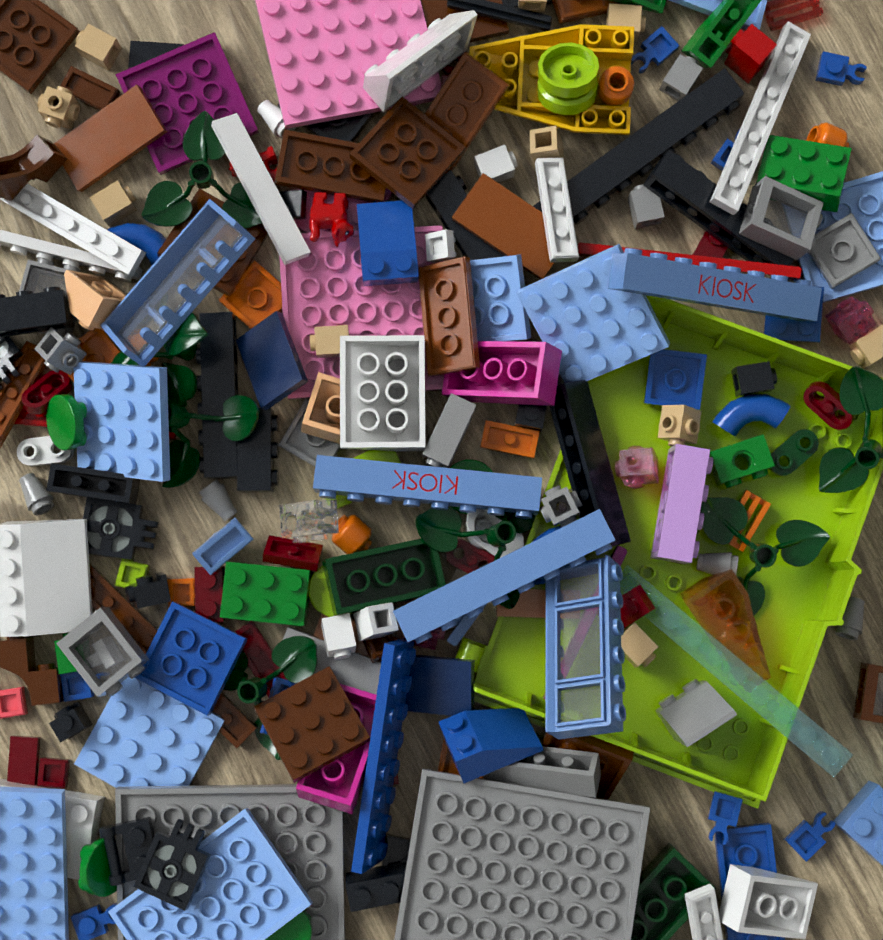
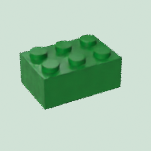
M769 135L756 184L763 177L767 176L823 202L822 210L838 212L852 148Z
M226 562L220 618L307 626L310 600L309 587L313 571Z

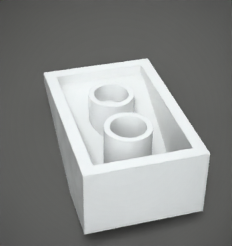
M730 864L719 910L720 922L739 933L806 939L818 883L755 867Z

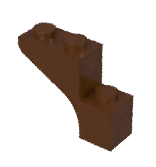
M36 135L20 151L9 156L0 157V197L12 201L30 180L39 179L47 183L67 160L66 156L51 140Z
M7 637V640L0 641V668L10 671L23 679L30 693L31 706L64 701L61 677L54 663L37 665L38 670H36L33 637Z

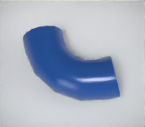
M125 223L107 229L146 252L145 256L151 265L159 258L157 252L166 240L162 233L142 224Z
M747 394L730 401L716 415L712 422L736 437L746 424L754 421H761L773 428H777L788 413L790 405L767 394Z

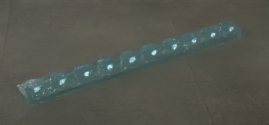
M627 565L623 569V578L620 581V592L622 595L641 585L656 608L645 615L647 619L833 778L836 777L854 754L633 568Z

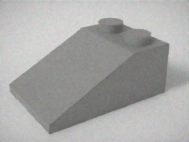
M697 679L682 687L684 692L674 697L671 694L659 702L661 707L655 710L673 739L686 747L697 742L737 715L735 710L707 681L701 680L698 682Z

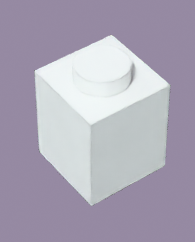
M505 145L474 157V165L479 178L484 173L498 183L514 177L515 167L518 166L514 153L512 151L508 152Z
M392 602L368 606L353 614L359 641L385 637L399 630L393 613Z
M350 613L322 618L321 627L327 657H334L335 660L351 657V653L356 651V642Z

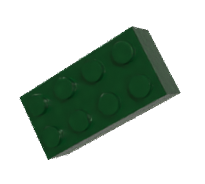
M422 539L327 558L322 561L334 616L360 611L368 606L419 598L446 585L438 551L431 549Z
M670 842L640 874L631 940H669L689 918L684 894L707 884H711L714 887Z

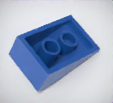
M404 201L357 204L363 286L418 282L419 274L412 208Z
M519 708L469 710L438 721L463 784L544 751L525 711Z

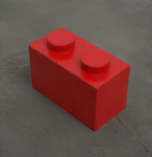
M751 24L746 31L740 29L731 40V45L726 50L728 57L724 65L749 84L766 64L777 44Z

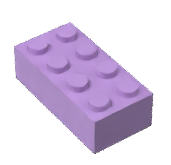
M675 444L668 449L650 558L680 564L692 563V558H697L700 543L695 541L697 530L702 529L704 522V513H700L701 503L706 502L709 486L705 485L706 474L711 473L713 466V457H709L710 449Z

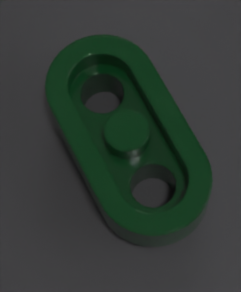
M807 429L793 433L771 453L775 466L770 471L777 476H786L794 472L817 451L819 441L815 433ZM802 438L809 441L808 448H803L800 445ZM782 456L788 459L786 467L781 466L779 463V459Z

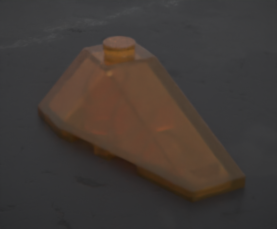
M732 569L703 578L680 593L685 604L746 692L751 691L771 678L748 592Z

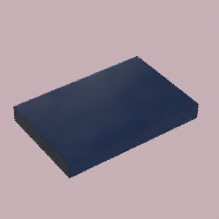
M275 311L236 339L261 409L268 410L308 382L282 313Z
M416 655L415 661L410 667L409 676L412 677V685L406 695L405 702L408 705V711L453 716L463 711L474 710L475 660Z

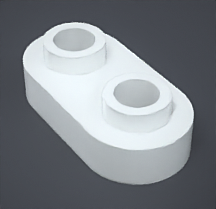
M50 436L28 438L18 445L17 457L23 464L28 466L51 465V463L60 464L72 458L74 449L61 450L60 453L56 454L54 452L55 445ZM33 447L34 454L28 457L27 449Z

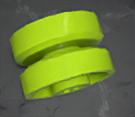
M571 42L559 43L549 47L541 55L538 62L539 79L537 91L538 99L546 109L556 114L576 115L586 111L594 104L597 97V80L599 77V62L594 52L584 45Z

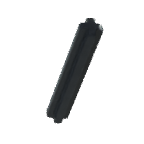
M447 0V7L463 12L474 10L479 16L541 31H549L552 24V17L549 15L487 0Z

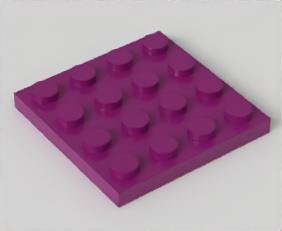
M215 32L115 74L123 93L135 85H139L167 130V133L147 146L160 175L193 161L184 152L183 139L191 122L203 111H207L214 120L237 113L249 136L259 133Z

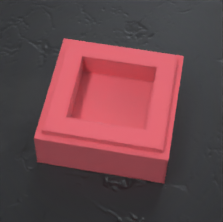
M24 686L0 690V719L28 714Z

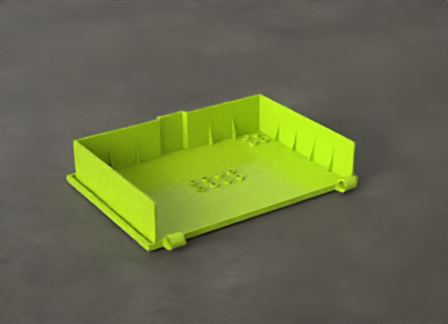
M646 295L670 342L669 347L664 350L707 354L697 444L685 445L714 451L764 434L769 451L772 453L793 433L802 429L815 433L819 441L817 451L794 472L786 476H777L769 469V475L753 480L750 475L741 478L742 484L726 489L725 484L717 486L711 471L710 474H706L705 485L709 486L708 497H728L739 501L744 491L748 490L771 503L750 540L754 544L764 543L773 548L775 545L780 544L776 538V531L781 524L789 520H803L813 523L826 531L830 539L811 563L801 567L786 563L782 559L781 549H779L775 563L767 568L762 567L760 571H757L750 578V581H758L764 586L765 599L762 607L747 622L738 626L731 625L719 605L717 595L719 586L726 579L697 570L698 556L697 558H692V563L687 564L650 558L668 449L671 448V446H668V441L657 438L662 405L644 403L650 355L589 380L588 385L631 542L619 545L627 549V554L621 564L623 578L620 581V592L624 595L634 587L642 586L656 609L638 619L635 623L658 646L654 651L657 656L646 667L641 664L634 668L626 658L622 664V676L625 680V691L622 694L623 705L626 710L623 732L591 736L633 751V762L709 791L743 799V804L758 809L761 800L764 802L767 800L827 627L844 624L842 618L857 575L862 573V570L851 559L883 471V459L880 458L877 466L869 469L868 477L860 487L841 493L820 492L819 466L823 455L830 449L843 447L851 450L855 456L860 444L863 442L865 411L855 415L853 422L848 428L837 430L830 427L805 404L804 392L811 383L822 381L840 394L841 382L852 366L676 301ZM770 361L771 368H775L777 384H774L775 389L761 394L773 396L790 405L788 413L778 427L773 428L761 421H754L746 424L735 437L714 424L712 421L730 401L740 398L735 395L731 370L737 366ZM817 391L819 396H824L823 393ZM882 407L876 411L870 410L869 437L878 441L883 448ZM838 410L841 415H845L842 410ZM802 438L800 445L803 448H808L809 441ZM561 449L545 492L560 485L561 489L567 487L569 492H572ZM742 456L735 458V466L740 470H746L748 467L747 460ZM784 456L780 457V465L786 467L788 459ZM748 498L746 504L744 505L746 511L748 510L750 504L753 501L750 498ZM559 502L556 505V510L560 513L565 512L567 509V505L564 502ZM757 505L741 535H745L762 505ZM539 509L525 546L532 543L535 538L546 530L561 525L554 526L552 521L546 523ZM703 528L697 530L695 541L700 543L698 554L732 552V555L738 556L736 576L743 579L755 567V564L749 557L751 548L748 545L744 552L729 544L721 545L713 542L707 537ZM616 546L598 556L595 551L584 556L587 561L604 558L605 555L611 557ZM599 574L560 581V590L581 591V599L589 598L599 582ZM546 583L535 585L530 589L546 590ZM585 609L581 610L580 619H581V617H582V615H583ZM598 614L566 679L600 674V623ZM498 617L487 646L463 637L455 658L475 660V672H477L473 687L474 701L493 709H522L525 711L530 723L545 728V699H543V696L545 694L546 618ZM562 619L565 629L560 631V645L564 648V651L580 619ZM694 679H697L698 682L704 680L720 694L735 710L737 715L697 742L686 747L673 739L655 710L661 707L659 702L667 696L673 694L676 697L684 692L682 687ZM601 685L561 691V701L565 705V713L561 714V723L601 717Z

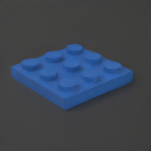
M172 601L146 653L149 661L143 665L145 670L135 678L207 716L211 715L248 638Z

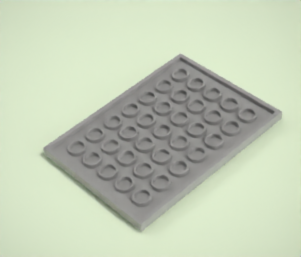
M422 768L394 940H631L650 807L483 778H476L463 784L459 774Z
M297 784L126 786L115 789L116 824L151 817L154 835L158 831L171 835L175 823L178 819L185 821L181 833H184L187 825L190 823L195 826L191 835L192 838L195 837L199 828L205 830L202 838L203 841L245 808H248L313 902V904L305 909L311 916V940H345L343 811L299 798L296 791ZM117 834L116 844L122 871H127L130 869L123 835ZM136 880L117 885V905L138 890L133 887ZM118 928V940H126Z

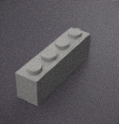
M287 627L283 640L292 636H305L313 639L317 644V667L314 674L330 666L340 684L377 695L381 668L380 661L372 663L370 657L356 652L351 653V657L335 660L334 657L328 658L324 640L296 628Z
M543 746L544 751L483 776V779L596 798L601 778L599 753Z

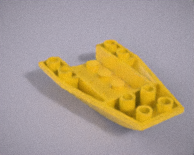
M579 24L470 47V55L510 84V87L494 110L549 126H557V128L574 133L630 134L631 107H629V100L621 106H609L602 102L597 91L594 104L586 111L576 115H561L549 111L542 105L538 99L537 86L539 79L538 62L541 55L549 47L559 43L572 42L581 44L594 52L599 62L598 83L602 73L613 66L624 67L631 73V59L634 47L633 26Z

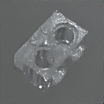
M310 500L279 505L281 538H293V543L310 542L309 537H311V541L328 540V534L339 533L337 500Z

